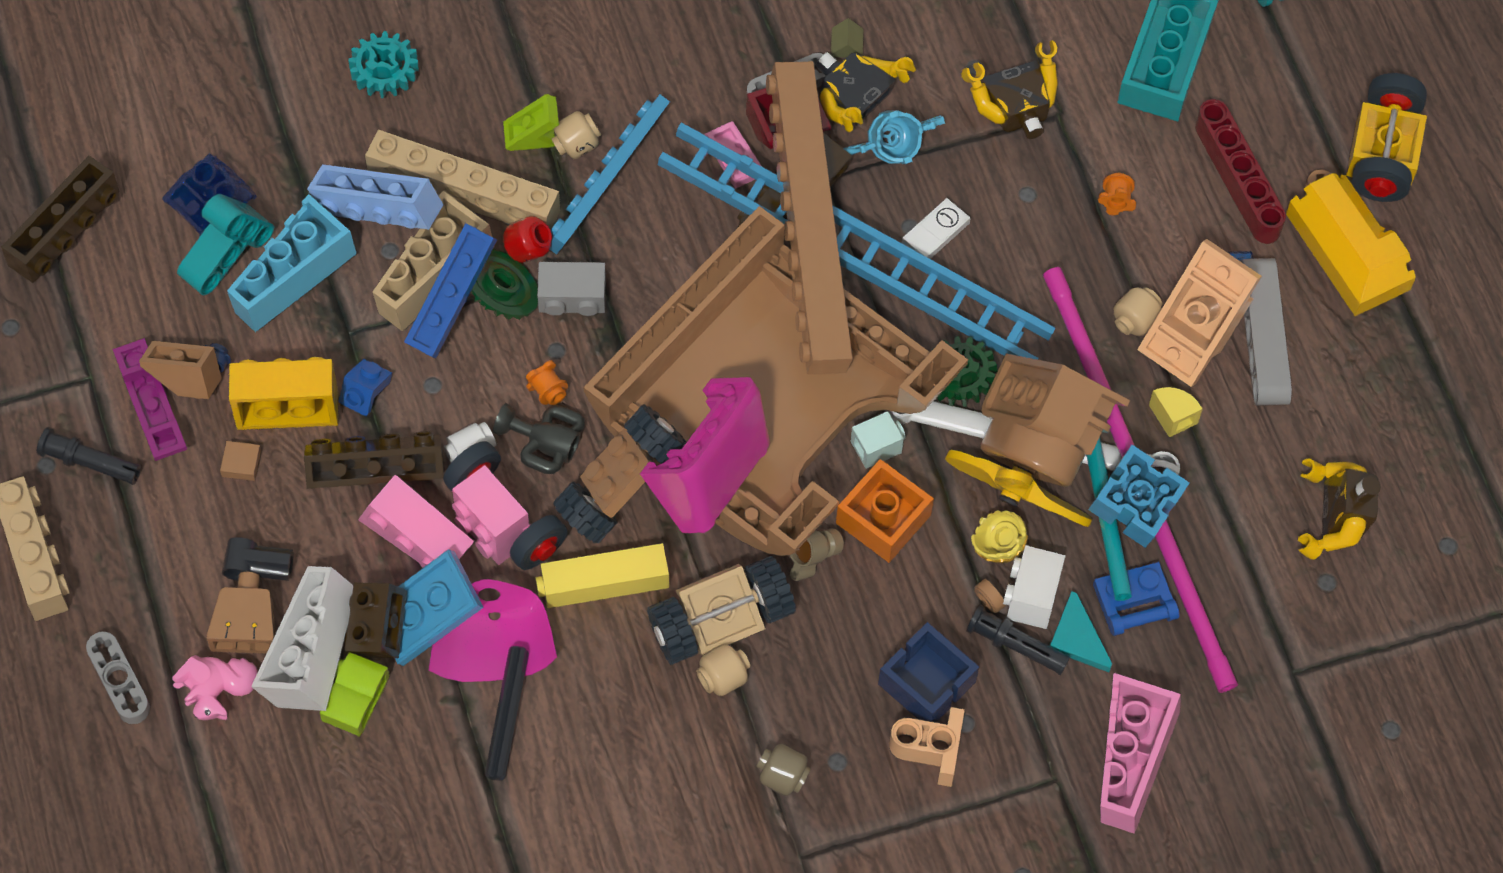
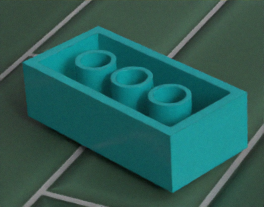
M1218 0L1150 1L1121 83L1118 104L1177 122L1179 121L1214 19Z

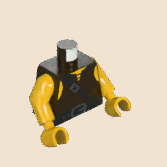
M1053 40L1050 41L1051 51L1048 55L1042 52L1041 42L1036 45V55L1042 58V64L1040 65L1038 60H1034L984 77L985 69L983 65L974 63L975 78L971 76L969 68H964L961 75L964 81L972 84L970 91L978 112L993 123L1000 124L1006 132L1022 128L1027 139H1035L1041 136L1044 132L1041 122L1047 119L1049 108L1055 103L1058 87L1056 64L1052 62V57L1057 52L1056 43Z
M1304 459L1302 464L1311 467L1312 470L1310 473L1301 474L1300 476L1313 483L1322 481L1325 476L1327 479L1324 481L1322 539L1317 540L1308 533L1302 534L1298 541L1306 547L1298 551L1309 559H1316L1321 555L1323 549L1329 552L1355 546L1376 521L1378 493L1381 489L1378 477L1375 474L1367 473L1364 467L1353 462H1328L1326 466H1323L1312 459Z

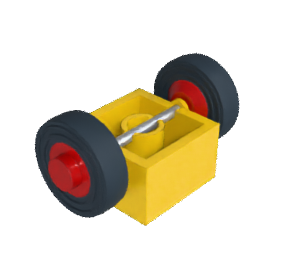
M1387 73L1377 76L1371 81L1369 86L1368 103L1363 102L1356 121L1346 176L1352 177L1353 187L1358 194L1365 198L1380 202H1393L1403 199L1410 191L1418 169L1427 119L1426 115L1420 114L1426 104V87L1412 76L1400 73Z

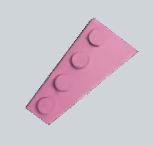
M1114 673L1100 805L1101 823L1135 834L1180 713L1181 694Z

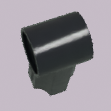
M230 538L227 543L222 575L228 579L238 581L240 573L253 572L258 574L260 578L289 581L293 571L294 552L292 549L258 546L256 542L247 538Z

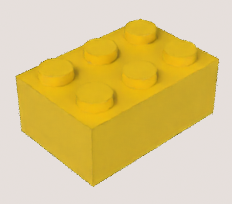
M311 357L307 360L291 361L286 358H279L273 362L243 360L239 363H230L229 401L237 430L338 426V386L332 359Z

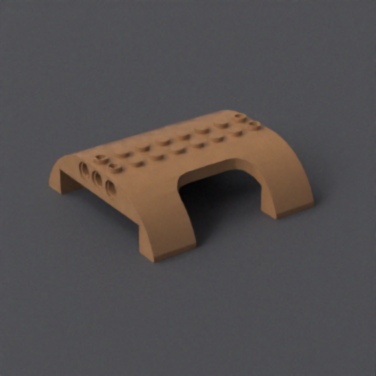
M759 206L584 386V393L599 418L614 437L618 436L625 428L624 424L645 404L651 407L653 411H657L662 418L664 417L688 441L711 410L705 402L708 398L702 391L711 378H751L760 390L770 444L767 448V453L759 459L717 517L715 524L756 549L769 554L785 556L795 553L839 505V501L813 481L803 491L799 486V479L804 470L837 434L855 417L869 411L887 410L913 414L926 410L968 364V359L942 340L929 352L843 288L853 358L847 373L807 374L806 362H801L799 356L800 342H803L802 332H797L795 317L796 312H799L798 301H793L792 282L795 281L794 271H789L788 253L791 249L784 245L785 225ZM650 456L656 466L661 464L655 457Z

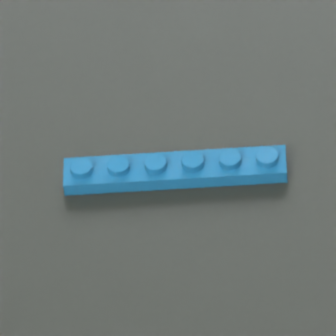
M661 94L658 95L653 103L647 99L636 114L641 118L636 126L629 123L620 135L619 139L623 141L622 145L618 150L612 146L601 161L606 165L601 173L595 170L584 184L588 191L583 197L577 194L566 208L571 214L565 221L559 218L551 228L553 238L550 250L556 255L670 101Z

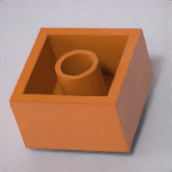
M879 459L837 506L836 524L890 563L931 516L934 498Z

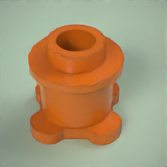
M1119 172L1106 176L1103 180L1105 192L1099 194L1098 202L1106 207L1107 214L1114 216L1118 215L1119 212L1136 209V201L1131 199V193L1135 188L1134 180L1130 176Z
M553 360L547 361L543 366L531 370L526 375L528 381L527 389L529 391L535 390L539 395L540 403L543 405L558 404L565 398L566 390L568 389V383L565 380H560L554 371L556 364Z

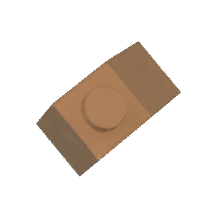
M152 341L139 361L140 367L177 396L209 399L222 379L214 347Z

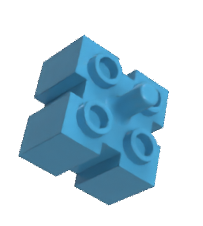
M1131 445L1088 510L1110 525L1115 519L1126 525L1122 533L1146 548L1190 482L1168 468L1161 474L1151 467L1155 459L1134 445Z

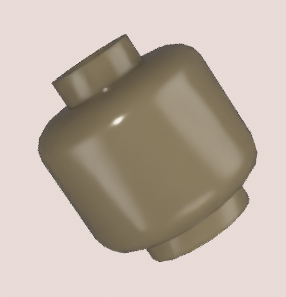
M782 743L776 745L773 751L766 748L756 766L762 770L760 782L784 796L790 795L793 791L799 793L811 768L807 767L808 759L804 754Z

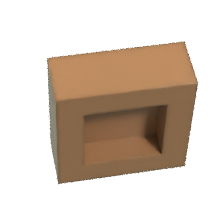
M226 441L220 469L221 476L255 481L261 455L260 445Z

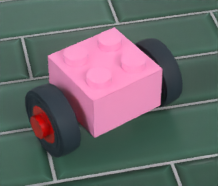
M487 441L478 442L459 454L449 465L443 477L444 483L453 492L454 503L452 507L456 512L454 521L461 531L466 535L470 533L477 540L475 544L485 558L492 557L500 565L511 557L514 563L522 570L532 569L555 553L565 540L567 529L554 515L545 516L529 525L528 513L493 475L501 461L499 452Z

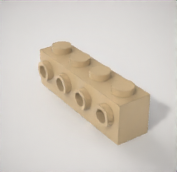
M24 476L0 484V519L28 607L34 620L38 621L68 611L64 595L70 594L64 574L57 575L55 565L60 564L54 544L48 546L45 536L51 533L45 515L38 516L36 507L41 505L36 487L29 488Z

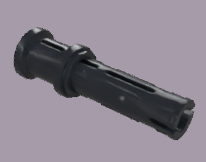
M51 427L45 428L38 441L36 450L38 456L44 457L48 455L57 458L69 467L78 464L128 482L131 485H135L137 479L134 477L139 478L141 473L140 464H135L85 446L80 438L74 436L71 439L57 434Z
M981 604L978 606L966 632L970 634L976 632L991 640L993 646L1002 647L1004 645L1030 660L1057 672L1061 676L1071 657L1070 655H1066L1012 627L1013 623L1010 619L1005 618L1003 620L985 611V606Z

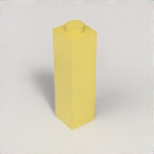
M663 543L542 563V576L535 577L538 597L546 598L547 608L669 588V572Z

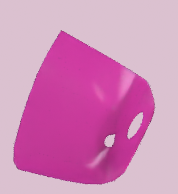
M484 579L472 583L477 595L482 589L492 588L500 592V597L494 601H485L479 598L484 608L432 645L428 671L443 678L461 682L503 680L508 650L511 646L524 647L529 653L525 676L545 669L557 658L549 619L540 598L529 589L502 581ZM499 612L500 618L498 620H491L488 614Z

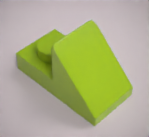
M545 94L503 121L507 150L516 151L555 146L552 138L555 137L554 128L559 125L556 97Z

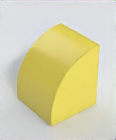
M1165 387L1153 390L1149 407L1169 437L1198 424L1202 412V407L1192 395L1177 388Z

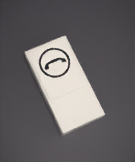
M946 198L902 238V244L931 259L970 224V217Z

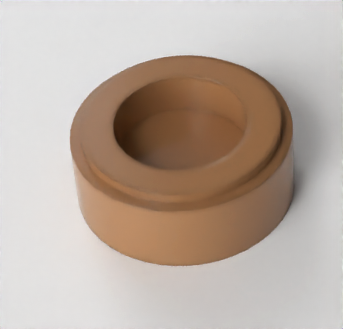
M984 579L975 586L974 590L977 597L990 612L997 613L1006 606L1003 604L1004 599L988 580Z

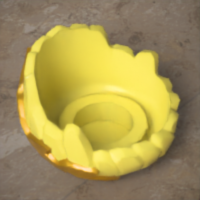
M999 510L988 514L987 518L981 517L979 521L980 526H977L975 534L971 536L975 552L984 560L995 563H1006L1014 560L1024 550L1028 540L1026 526L1022 518L1014 512H1001Z

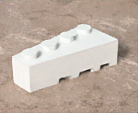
M307 567L251 686L277 708L326 711L349 622V600L353 593V585L332 567Z

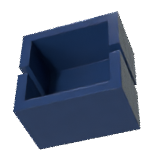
M927 622L906 643L905 650L901 648L880 669L878 685L918 720L937 723L951 708L952 701L956 703L976 683L979 666Z

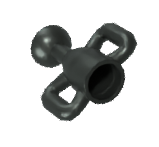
M505 403L496 417L493 433L503 435L513 430L529 437L530 442L520 453L521 462L525 466L544 474H555L562 468L563 462L569 463L572 460L580 441V433L585 428V418L580 413L563 406L552 405L543 413L541 422L533 425L516 418L513 407ZM552 418L560 419L574 426L567 428L560 424L552 423ZM538 449L544 454L553 457V462L537 457L532 453Z

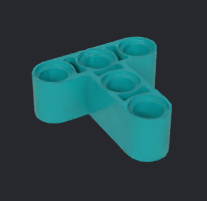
M222 194L213 196L204 206L202 217L210 224L182 260L177 270V274L201 295L211 293L218 286L247 245L254 248L261 247L270 239L274 231V225L250 205Z

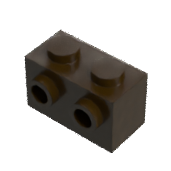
M354 582L353 593L349 600L350 616L345 634V651L361 657L399 658L407 590L390 583Z

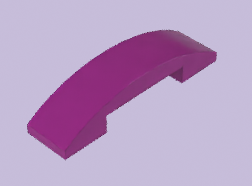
M145 338L112 350L153 458L157 461L185 451L187 447L162 383L140 367L139 361L148 348Z

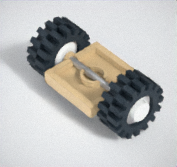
M769 556L745 566V572L742 565L737 564L677 589L676 593L681 605L675 597H671L647 607L648 618L652 624L651 628L656 635L657 643L659 642L662 653L664 652V656L670 665L697 655L698 651L703 656L722 645H729L765 630L759 612L762 613V617L769 624L796 612V605L793 601V594L790 592V585L786 582V576L781 571V566L774 557Z

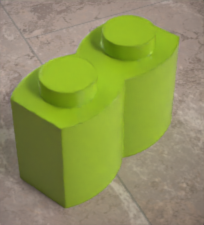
M349 652L345 660L340 659L338 661L334 677L335 683L331 688L326 711H320V717L323 722L360 737L372 715L375 705L384 691L389 679L388 667Z

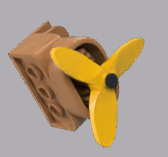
M1006 354L982 405V414L992 421L981 442V450L991 458L1011 467L1012 470L989 460L977 458L956 450H949L945 460L956 469L989 484L993 488L1001 490V495L1003 496H999L998 499L1009 505L1017 507L1022 499L1045 510L1057 513L1082 526L1089 527L1093 520L1089 515L1046 491L1034 481V478L1063 487L1070 486L1085 455L1092 454L1101 433H1109L1111 426L1106 422L1114 405L1128 406L1130 400L1065 365Z

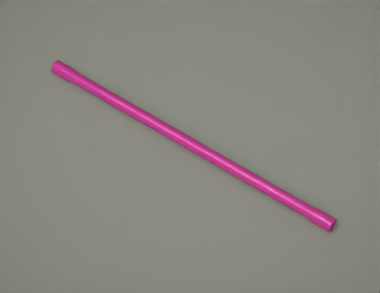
M1060 267L1049 269L1043 274L1044 280L1053 301L1058 306L1087 377L1111 390L1074 304L1072 292ZM1115 404L1107 424L1111 426L1110 432L1122 458L1134 443L1119 407ZM1165 520L1155 535L1156 541L1207 659V666L1218 692L1230 691L1237 687L1238 683L1227 657L1221 650L1167 520Z

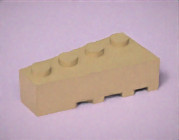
M444 191L439 195L444 205L430 229H419L414 237L411 236L404 245L405 251L399 260H394L373 290L379 314L401 331L406 329L417 318L465 223L492 237L490 226L487 222Z

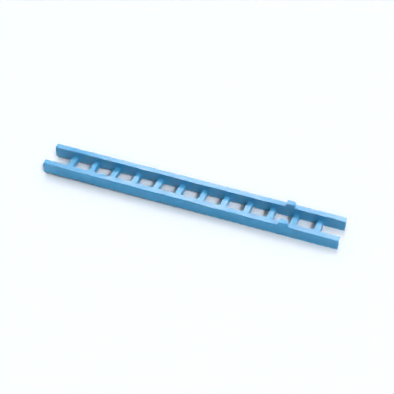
M680 123L676 136L699 148V151L689 166L665 152H662L657 165L749 216L760 206L783 224H785V221H788L783 218L787 211L781 210V204L774 213L754 202L764 185L779 193L784 191L783 182H778L776 174L754 163L750 157L740 155L689 126ZM707 154L728 164L718 182L697 171ZM736 169L757 180L747 197L737 193L733 187L727 185ZM832 205L834 222L843 227L837 236L840 266L969 337H973L978 342H984L986 346L1004 356L1011 354L1039 359L1017 347L1024 333L1021 330L1025 327L1049 341L1055 327ZM850 232L871 243L862 260L841 250ZM879 248L900 259L891 276L869 265ZM907 264L929 275L920 292L898 281ZM936 280L958 291L948 308L927 297ZM965 295L987 307L977 324L956 313ZM994 311L1016 322L1006 340L985 329Z

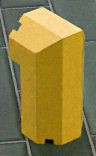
M1331 173L1305 187L1304 191L1307 195L1301 200L1296 195L1290 201L1286 212L1287 217L1354 316L1411 290L1416 276L1414 269L1411 271L1407 270L1406 263L1411 261L1408 250L1394 231L1388 230L1384 232L1385 228L1379 225L1346 175H1341L1339 178L1337 174Z

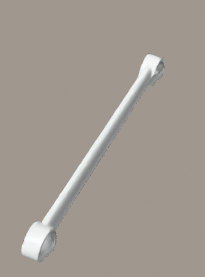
M935 401L920 413L898 414L894 411H888L893 421L898 420L900 424L914 421L979 438H984L992 421L980 412ZM1101 442L1106 469L1114 471L1122 459L1117 446ZM1162 451L1153 455L1147 454L1155 459L1151 467L1168 468L1179 475L1180 464L1173 454ZM1086 455L1082 462L1084 464H1088Z

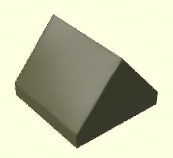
M849 18L832 27L831 55L833 57L847 58L851 53L863 56V28Z

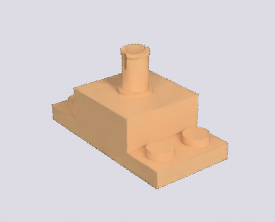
M1208 239L1204 240L1137 350L1190 387L1194 386L1211 358L1221 353L1253 301L1250 295L1262 276Z

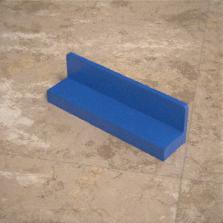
M465 223L404 341L405 343L433 358H437L497 239Z

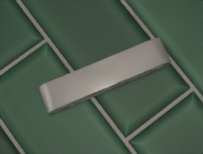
M1275 258L1241 259L1240 262L1262 276L1250 295L1253 301L1244 314L1254 403L1256 406L1289 405L1292 388L1277 263Z

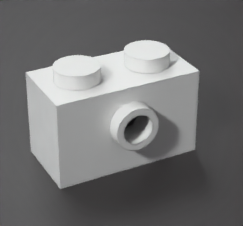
M1025 545L1022 558L1015 557L1010 577L1017 578L1015 586L1008 584L1003 604L1009 605L1008 619L1047 629L1065 555Z

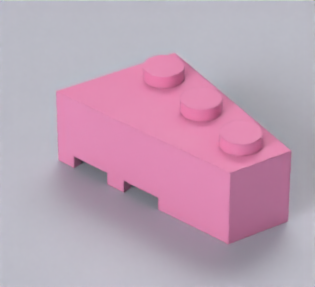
M396 475L374 498L358 519L419 562L422 568L448 549L455 551L458 559H460L474 542Z

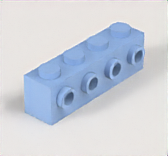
M323 164L307 188L311 196L333 216L351 218L355 221H372L382 225H399L410 229L420 228L429 230L444 205L427 178Z

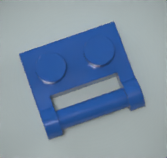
M1159 562L1127 570L1132 595L1128 600H1115L1110 575L1094 579L1093 586L1112 636L1123 634L1125 629L1162 619H1167V621L1179 619L1177 603L1172 598ZM1158 600L1161 604L1158 607L1121 617L1117 613V611Z

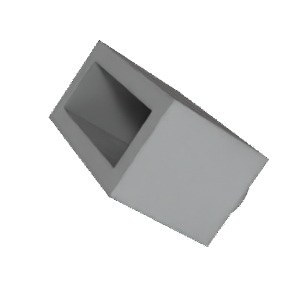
M539 262V312L549 315L579 313L585 316L605 313V263Z

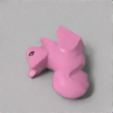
M194 655L172 677V680L175 682L173 686L176 689L184 686L190 689L184 700L186 701V706L196 703L193 709L195 718L199 720L215 718L227 720V711L216 698L223 690L234 696L249 694L253 690L251 686L258 670L252 662L244 658L240 660L232 658L226 663L219 658H201Z

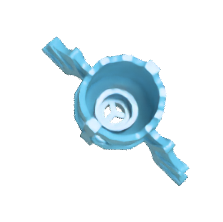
M886 110L879 113V116L873 120L868 130V142L843 149L851 155L858 152L865 153L871 149L877 158L889 164H907L913 162L912 158L921 147L923 131L935 129L936 126L945 124L944 117L939 115L920 123L911 114L903 113L899 110ZM885 131H890L888 135L884 134ZM883 138H887L888 143L884 142Z

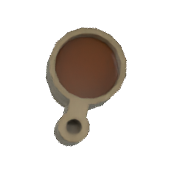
M833 528L823 531L815 530L801 547L790 555L794 562V566L790 571L791 578L794 581L810 578L816 572L815 567L817 563H821L826 557L840 554L844 547L843 537L840 532Z

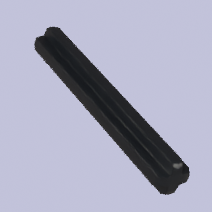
M511 646L508 650L485 769V775L491 780L502 781L506 775L529 655L526 648L521 646Z

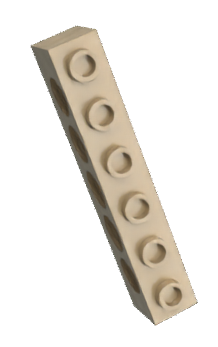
M381 130L377 131L365 155L368 171L427 178L438 196L444 191L470 211L508 224L525 217L535 216L546 223L551 230L560 212L559 191Z

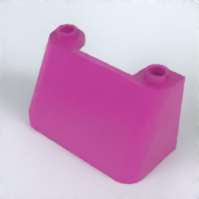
M749 377L711 378L702 390L708 398L705 402L711 409L682 449H670L666 454L669 458L666 462L658 466L654 462H648L640 473L682 533H704L709 531L759 459L767 453L770 439L759 388Z

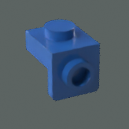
M363 359L344 376L339 403L367 416L371 412L374 398L390 384L392 372L380 367L377 363Z

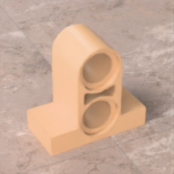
M951 707L947 725L912 718L898 720L893 725L889 745L892 754L902 760L940 766L938 785L951 787L965 709ZM907 734L913 737L915 741L910 744H904L897 737ZM942 740L949 745V748L939 750L932 743Z

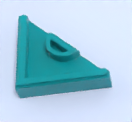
M1072 591L1050 646L1066 655H1070L1071 659L1109 673L1112 662L1077 593Z

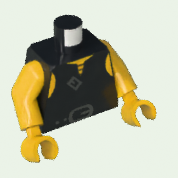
M827 52L819 59L815 66L826 76L819 90L820 101L826 117L829 120L844 125L847 132L853 131L858 124L862 125L863 119L891 94L896 77L902 83H906L910 79L907 71H916L913 61L909 57H903L894 62L860 56L857 53H851L840 63Z

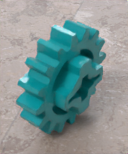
M383 31L381 38H377L374 33H371V40L368 42L361 38L359 40L360 48L353 47L351 49L352 58L348 60L351 79L356 80L357 88L361 90L367 87L369 96L374 94L375 91H379L381 98L385 97L387 91H390L393 96H397V88L399 87L407 91L409 89L408 81L415 82V71H419L416 49H411L410 41L407 39L401 42L400 34L398 33L393 38H388L387 31ZM367 59L368 61L365 63L366 68L363 69V64ZM404 60L405 64L401 70L400 67L402 66V61Z

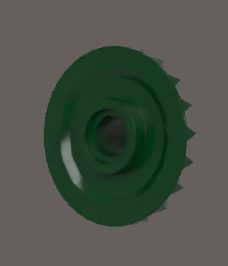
M492 249L470 294L475 296L474 302H479L485 310H492L495 316L503 314L508 320L513 317L518 320L524 316L528 317L538 305V287L534 278L520 262L513 260L506 253Z

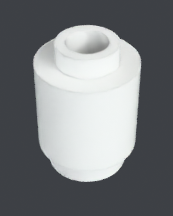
M485 422L479 425L473 423L446 437L448 444L444 446V450L452 463L459 454L478 442L487 441L494 447L497 444L490 428Z

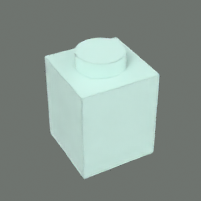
M887 411L853 426L851 444L867 469L874 466L879 459L885 461L901 454L903 440L906 436L898 420L893 421Z

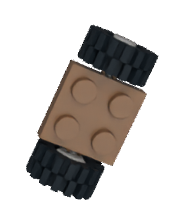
M645 404L624 424L625 428L609 442L607 448L595 461L587 466L584 473L580 476L587 488H583L581 484L573 481L553 503L556 507L555 509L562 514L563 519L567 520L572 528L575 527L579 534L584 535L589 541L592 540L593 543L599 544L617 524V519L614 515L645 483L640 473L648 462H653L650 456L655 457L662 464L669 459L666 454L670 449H682L687 443L673 425H670L657 411H653L651 407Z

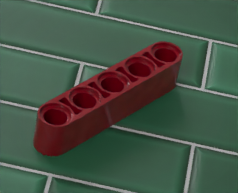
M1216 99L1203 102L1200 106L1195 126L1201 142L1254 238L1264 244L1274 243L1281 235L1286 219L1285 210L1228 107L1222 101ZM1221 144H1227V145H1229V146H1231V147H1226V146H1223V145H1221ZM1236 169L1242 170L1245 173H1240ZM1250 195L1257 196L1259 199H1254ZM1264 221L1271 222L1274 225H1267Z

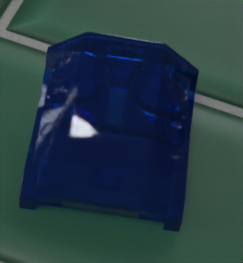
M209 153L203 160L198 161L192 169L182 174L162 197V200L177 211L201 236L210 224L202 217V211L206 203L213 196L222 194L247 204L251 199H255L257 195L230 167L215 155Z

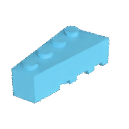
M309 194L302 201L303 206L296 215L291 214L284 222L285 228L275 239L271 238L264 246L265 251L259 259L252 260L227 290L235 314L255 332L357 254L350 230Z

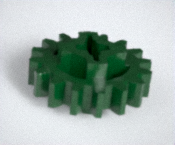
M955 336L954 344L951 345L946 340H943L967 358L968 364L938 395L937 400L941 401L948 397L950 406H953L956 400H961L963 407H967L968 399L971 398L976 403H979V394L987 395L990 389L989 385H992L996 376L995 373L998 372L992 350L986 351L984 342H980L975 346L973 344V337H969L966 343H961L959 336Z

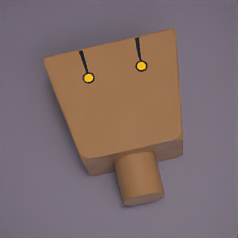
M242 572L239 574L238 588L224 587L220 590L207 632V641L211 652L267 654L276 635L274 605L270 590L258 589L260 579L258 574Z

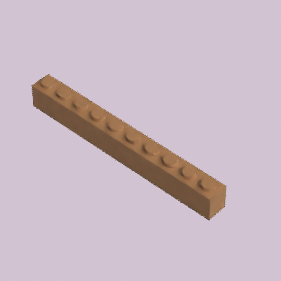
M813 61L775 62L771 75L766 76V92L768 95H772L773 104H770L769 116L771 124H776L777 133L773 135L774 152H779L780 162L777 163L778 182H783L784 188L780 197L781 210L787 211L788 221H785L784 236L785 240L791 243V251L788 253L789 271H794L795 281L792 282L793 301H798L799 312H796L795 323L797 332H802L803 342H800L799 346L800 361L806 362L807 374L847 373L853 358Z

